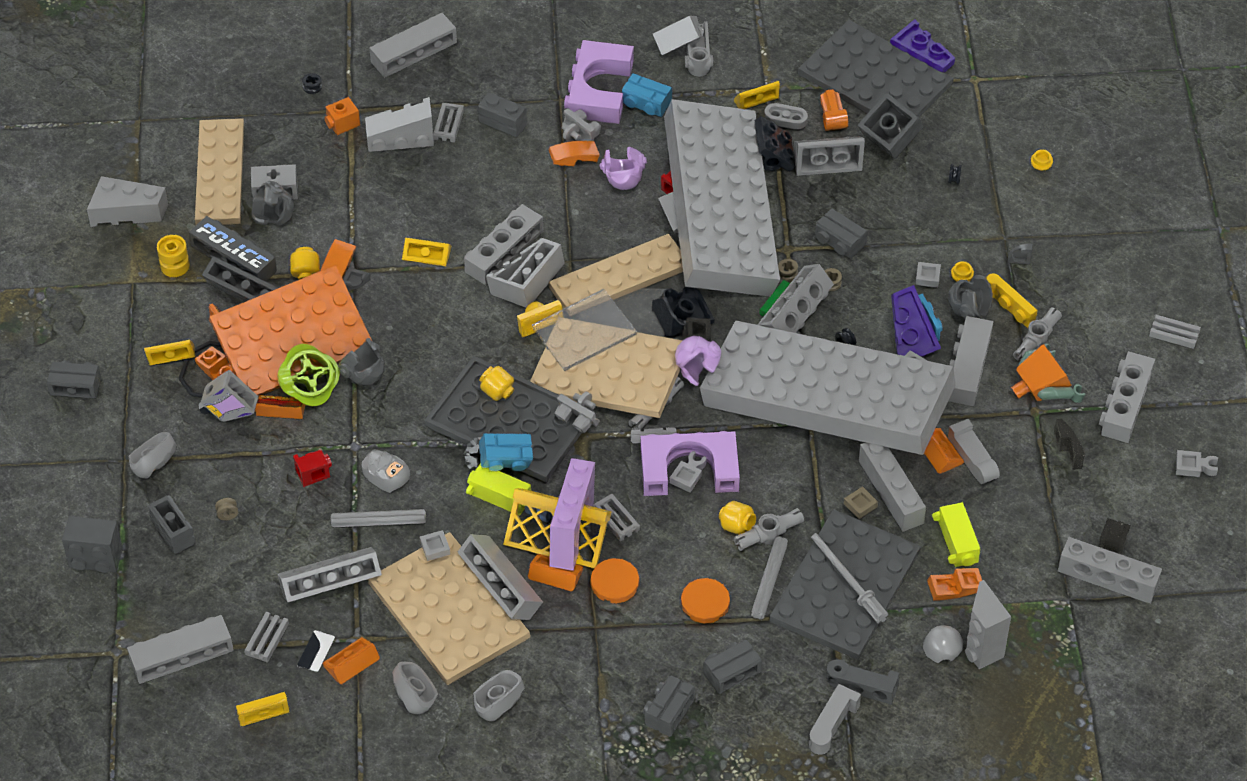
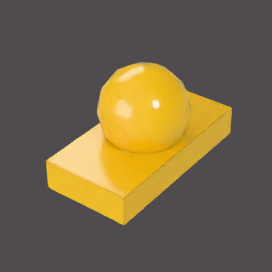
M556 300L546 305L538 301L531 302L526 307L525 313L517 315L521 336L526 337L556 325L559 318L564 319L560 301Z

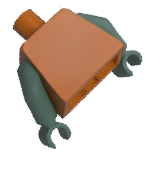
M1043 344L1037 349L1024 353L1019 366L1016 368L1021 381L1011 387L1018 399L1031 392L1036 401L1050 399H1071L1076 403L1083 401L1086 394L1080 393L1082 386L1076 384L1073 389L1070 387L1072 385L1067 375L1054 359L1056 351H1049V344Z

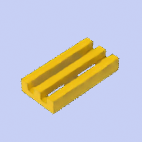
M285 692L236 706L240 726L289 712Z

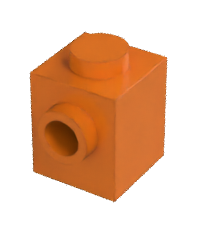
M349 97L326 106V116L324 117L326 125L329 129L332 128L337 135L360 126L359 110Z

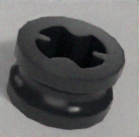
M310 73L303 77V90L306 93L316 94L322 89V79L318 74Z
M953 164L950 165L948 183L953 181L957 184L960 183L962 165L957 167Z
M844 328L842 332L835 334L836 342L856 345L857 343L853 332L848 328Z

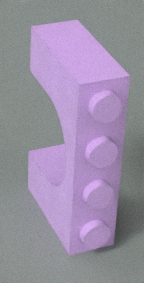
M583 40L581 49L577 48L576 61L578 62L573 64L572 77L574 78L569 80L568 92L570 95L565 97L564 108H569L573 112L581 109L586 113L587 120L619 124L623 110V93L596 90L586 82L599 74L630 77L634 62V46Z
M720 431L714 433L697 432L692 434L674 433L669 435L650 434L641 436L644 496L668 495V466L673 460L689 455L692 451H695L698 457L702 458L705 456L706 461L711 465L714 473L715 493L739 492L740 477L735 432Z
M571 458L550 525V567L574 570L579 553V530L584 504L593 506L595 462Z

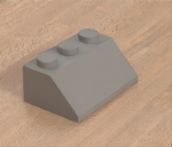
M858 136L794 141L793 152L795 154L796 175L862 171L864 138Z
M984 580L979 582L969 622V633L965 649L968 660L974 662L978 669L1004 658L1011 621L1010 614Z

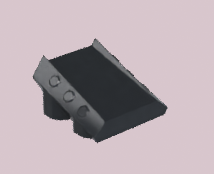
M684 287L681 292H677L672 288L665 289L660 298L652 300V311L655 312L665 332V336L677 335L715 322L699 288Z

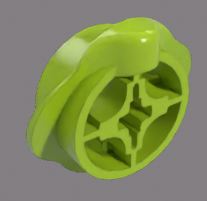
M299 344L291 348L287 353L284 362L278 370L277 378L281 389L286 394L298 399L305 405L319 406L329 399L332 390L338 383L340 372L337 363L332 357L320 352L314 346ZM308 358L317 360L323 367L313 366ZM300 359L301 371L291 376V365ZM306 371L309 374H314L311 380H309L308 376H303ZM326 374L327 383L325 387L317 391L316 379ZM294 383L304 384L310 392L298 389Z

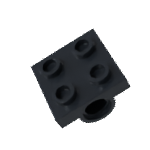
M762 116L758 117L754 121L759 154L762 155L764 169L775 171L782 167L790 172L796 167L791 134L776 126L772 121H768Z

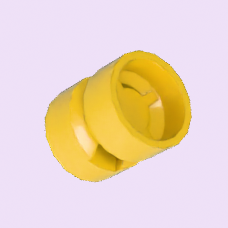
M167 235L161 238L157 243L161 271L169 277L184 275L190 266L185 240L178 235Z

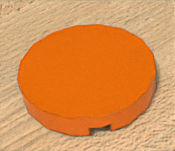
M612 558L602 561L596 565L591 574L593 593L603 601L605 599L610 601V603H621L629 600L635 595L639 587L637 569L630 562L623 559Z
M709 578L696 579L683 589L681 596L682 610L695 622L704 624L714 623L728 612L730 606L729 592L717 580Z

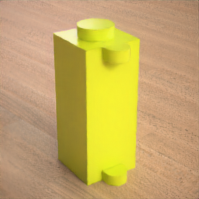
M480 463L477 469L473 470L468 477L467 483L469 485L466 489V494L473 495L511 512L514 501V489L523 488L531 490V484L500 471L482 468ZM519 504L517 511L519 516L524 511L525 505Z
M963 502L940 507L938 512L932 514L934 521L939 522L950 552L948 557L949 563L954 564L955 567L971 566L974 563H978L980 546Z

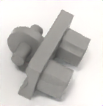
M569 108L564 110L565 119L562 129L564 130L563 138L566 141H572L573 139L576 141H594V138L600 134L601 125L596 121L588 124L586 122V113L581 109L575 112Z
M587 391L582 395L575 393L573 399L577 402L563 394L559 395L557 400L560 404L554 413L558 419L567 423L571 415L575 414L578 417L572 425L582 433H585L591 425L595 427L598 425L600 420L595 418L596 414L589 410H593L596 406L595 403L591 402V393Z

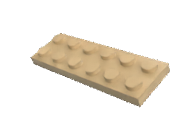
M244 119L200 120L195 208L196 225L206 216L213 220H218L222 225L241 224Z
M666 234L549 281V288L571 318L682 273L681 250L671 236Z

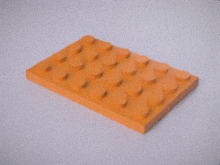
M336 265L209 316V321L234 374L258 396L280 388L277 378L278 370L284 362L287 353L294 346L299 344L314 346L320 352L332 357L338 364L350 351L355 352L367 338L371 339ZM308 358L313 366L323 367L317 360ZM300 359L291 365V376L301 371ZM306 371L303 376L306 377L311 374H309L308 371Z

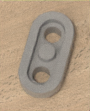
M779 103L769 104L765 108V119L772 121L776 126L802 129L807 125L808 114L802 108Z

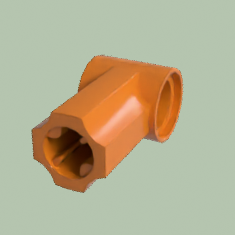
M834 89L826 90L820 95L825 131L848 128L847 111L842 107L839 93L835 92Z

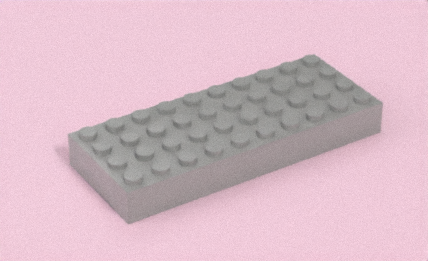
M672 99L664 120L685 286L770 297L780 281L763 160L758 150L754 121L756 120V113L754 110Z
M735 321L721 347L720 361L713 373L708 371L700 386L703 404L706 407L923 455L956 384L953 366Z

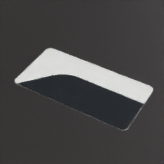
M315 630L297 666L318 672L335 637Z

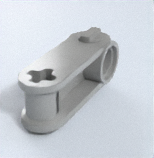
M707 21L699 24L703 36L687 43L685 68H688L690 74L698 77L706 75L710 68L713 67V55H710Z

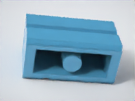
M634 73L622 89L623 103L626 106L638 108L649 115L662 117L672 100V87Z
M484 433L479 441L481 467L489 468L491 471H499L503 468H512L514 471L525 470L533 460L531 434Z

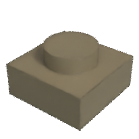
M862 486L844 498V505L860 519L876 509L878 501Z

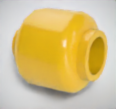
M310 247L297 248L290 256V272L292 276L300 280L320 272L318 253Z
M490 366L479 379L481 381V390L495 401L502 398L508 399L515 390L512 387L514 377L500 366L494 368Z
M737 501L727 503L719 512L722 528L738 535L751 530L752 526L756 523V515L752 507Z

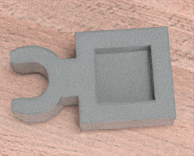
M1177 450L1176 475L1200 477L1201 472H1204L1209 476L1217 475L1218 467L1210 465H1217L1218 457L1208 456L1201 458V452Z
M692 451L688 456V463L683 461L679 463L670 476L669 483L687 492H691L702 477V469L706 466V457L703 456L700 461H695L696 452Z

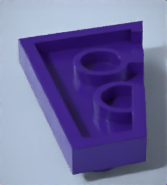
M915 19L890 40V43L896 48L907 52L912 57L925 62L940 72L945 73L954 65L955 57L940 43H935L931 39V34L927 30L923 31Z
M913 285L893 293L891 298L897 355L905 356L909 351H912L923 357L940 350L941 346L915 286Z

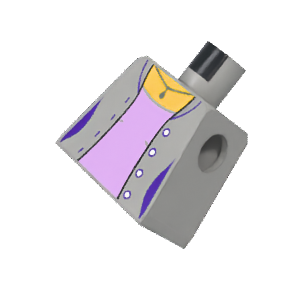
M228 370L205 386L201 402L199 403V410L204 415L213 413L220 421L225 422L254 414L259 396L234 373Z

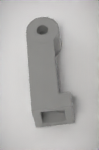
M966 419L949 426V441L980 484H984L999 478L998 466L991 459V456L972 430L973 425L970 420Z
M838 684L811 729L809 748L813 753L822 755L830 750L832 737L847 712L856 713L860 707V693Z

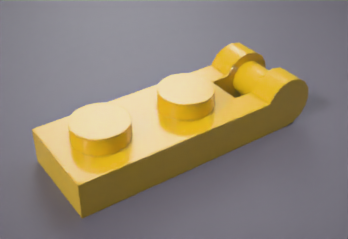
M992 273L987 276L993 298L999 302L1002 308L1007 309L1019 323L1028 328L1029 324L1036 320L1037 309L999 275Z

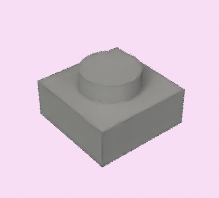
M918 262L916 285L938 287L941 264Z
M443 530L420 536V543L427 561L450 555V548Z

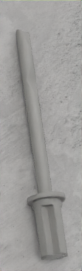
M817 533L811 536L812 540L859 595L858 605L863 606L877 623L880 621L884 622L886 620L885 617L889 614L874 597V592L872 590L864 591Z

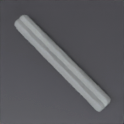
M424 509L331 514L332 527L420 524L426 522V511Z
M778 536L774 540L752 608L751 615L753 618L761 620L765 616L787 548L788 540L786 538Z

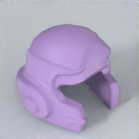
M632 147L627 148L628 159L610 158L609 150L605 151L604 159L600 163V169L606 174L609 183L614 188L620 190L632 189L641 181L642 171L646 167L647 158Z
M691 336L684 339L677 346L675 352L676 364L681 368L683 377L695 386L699 385L698 376L702 369L705 368L713 373L721 357L719 345L714 341L709 342L700 336Z

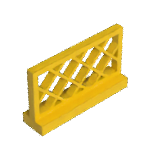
M523 488L514 489V501L503 545L550 557V551H548L550 545L543 549L537 548L533 538L544 533L550 543V535L547 532L550 525L544 527L538 515L548 511L554 516L559 498ZM519 504L528 506L532 513V516L524 521H521L517 514ZM584 504L581 520L587 522L583 525L580 522V530L587 542L581 545L579 550L590 545L594 555L592 562L583 560L580 553H578L575 564L595 568L598 565L607 523L610 521L612 511ZM534 508L540 509V511L536 513ZM535 518L541 530L530 536L524 524ZM590 523L601 525L598 536L590 539L584 529ZM521 527L527 537L521 543L511 541L513 530ZM595 540H597L596 547L593 544ZM529 541L531 546L525 545V543Z

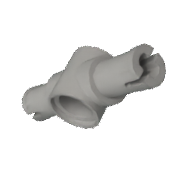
M1051 307L1042 319L1034 320L1029 324L1028 332L1023 338V343L1013 353L1017 361L1023 357L1026 351L1037 349L1041 345L1047 344L1048 336L1052 333L1053 326L1062 317L1059 310L1055 311V308Z
M798 508L781 516L764 514L760 517L759 524L752 526L751 530L734 537L735 545L740 551L755 543L772 545L775 538L785 533L786 529L803 523V514Z

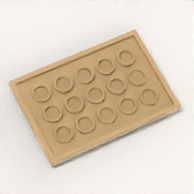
M559 318L530 382L558 395L563 394L577 402L573 399L575 393L582 395L587 391L592 394L591 402L595 403L598 407L660 418L681 369L676 364L675 352L682 340Z
M450 532L445 534L450 548V555L427 561L423 549L420 548L381 570L382 575L368 579L369 585L446 685L451 684L530 638V632L521 620L511 619L458 554L461 545Z

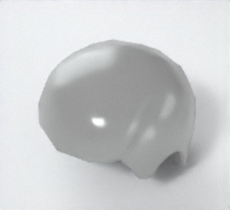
M936 626L925 637L923 650L926 656L936 663L942 660L953 661L963 650V639L960 633L951 626Z

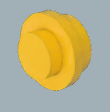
M1038 150L1031 157V165L1037 170H1047L1053 164V158L1046 150Z
M958 262L953 266L951 276L955 281H971L974 276V270L969 263Z

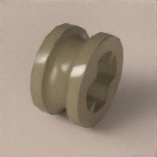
M784 259L779 262L780 278L792 281L798 274L797 262L792 259Z
M834 268L824 270L834 284L829 291L839 289L842 280L841 272Z
M223 498L216 502L215 508L219 519L231 520L238 515V508L234 499Z

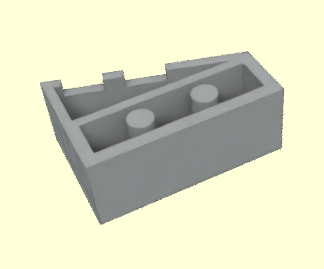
M430 97L423 99V103L413 106L409 103L404 105V109L392 112L390 109L365 118L368 152L434 146Z
M101 176L87 208L90 227L98 226V223L111 222L112 225H119V222L133 221V224L160 222L168 207L165 187Z
M541 238L520 252V257L512 262L509 260L503 264L504 268L495 274L491 272L486 275L490 294L527 307L531 302L535 301L549 281L553 279L565 264L561 244Z

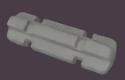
M666 427V430H663V428L644 429V431L633 429L631 430V442L641 443V436L650 434L669 435L677 433L675 427Z

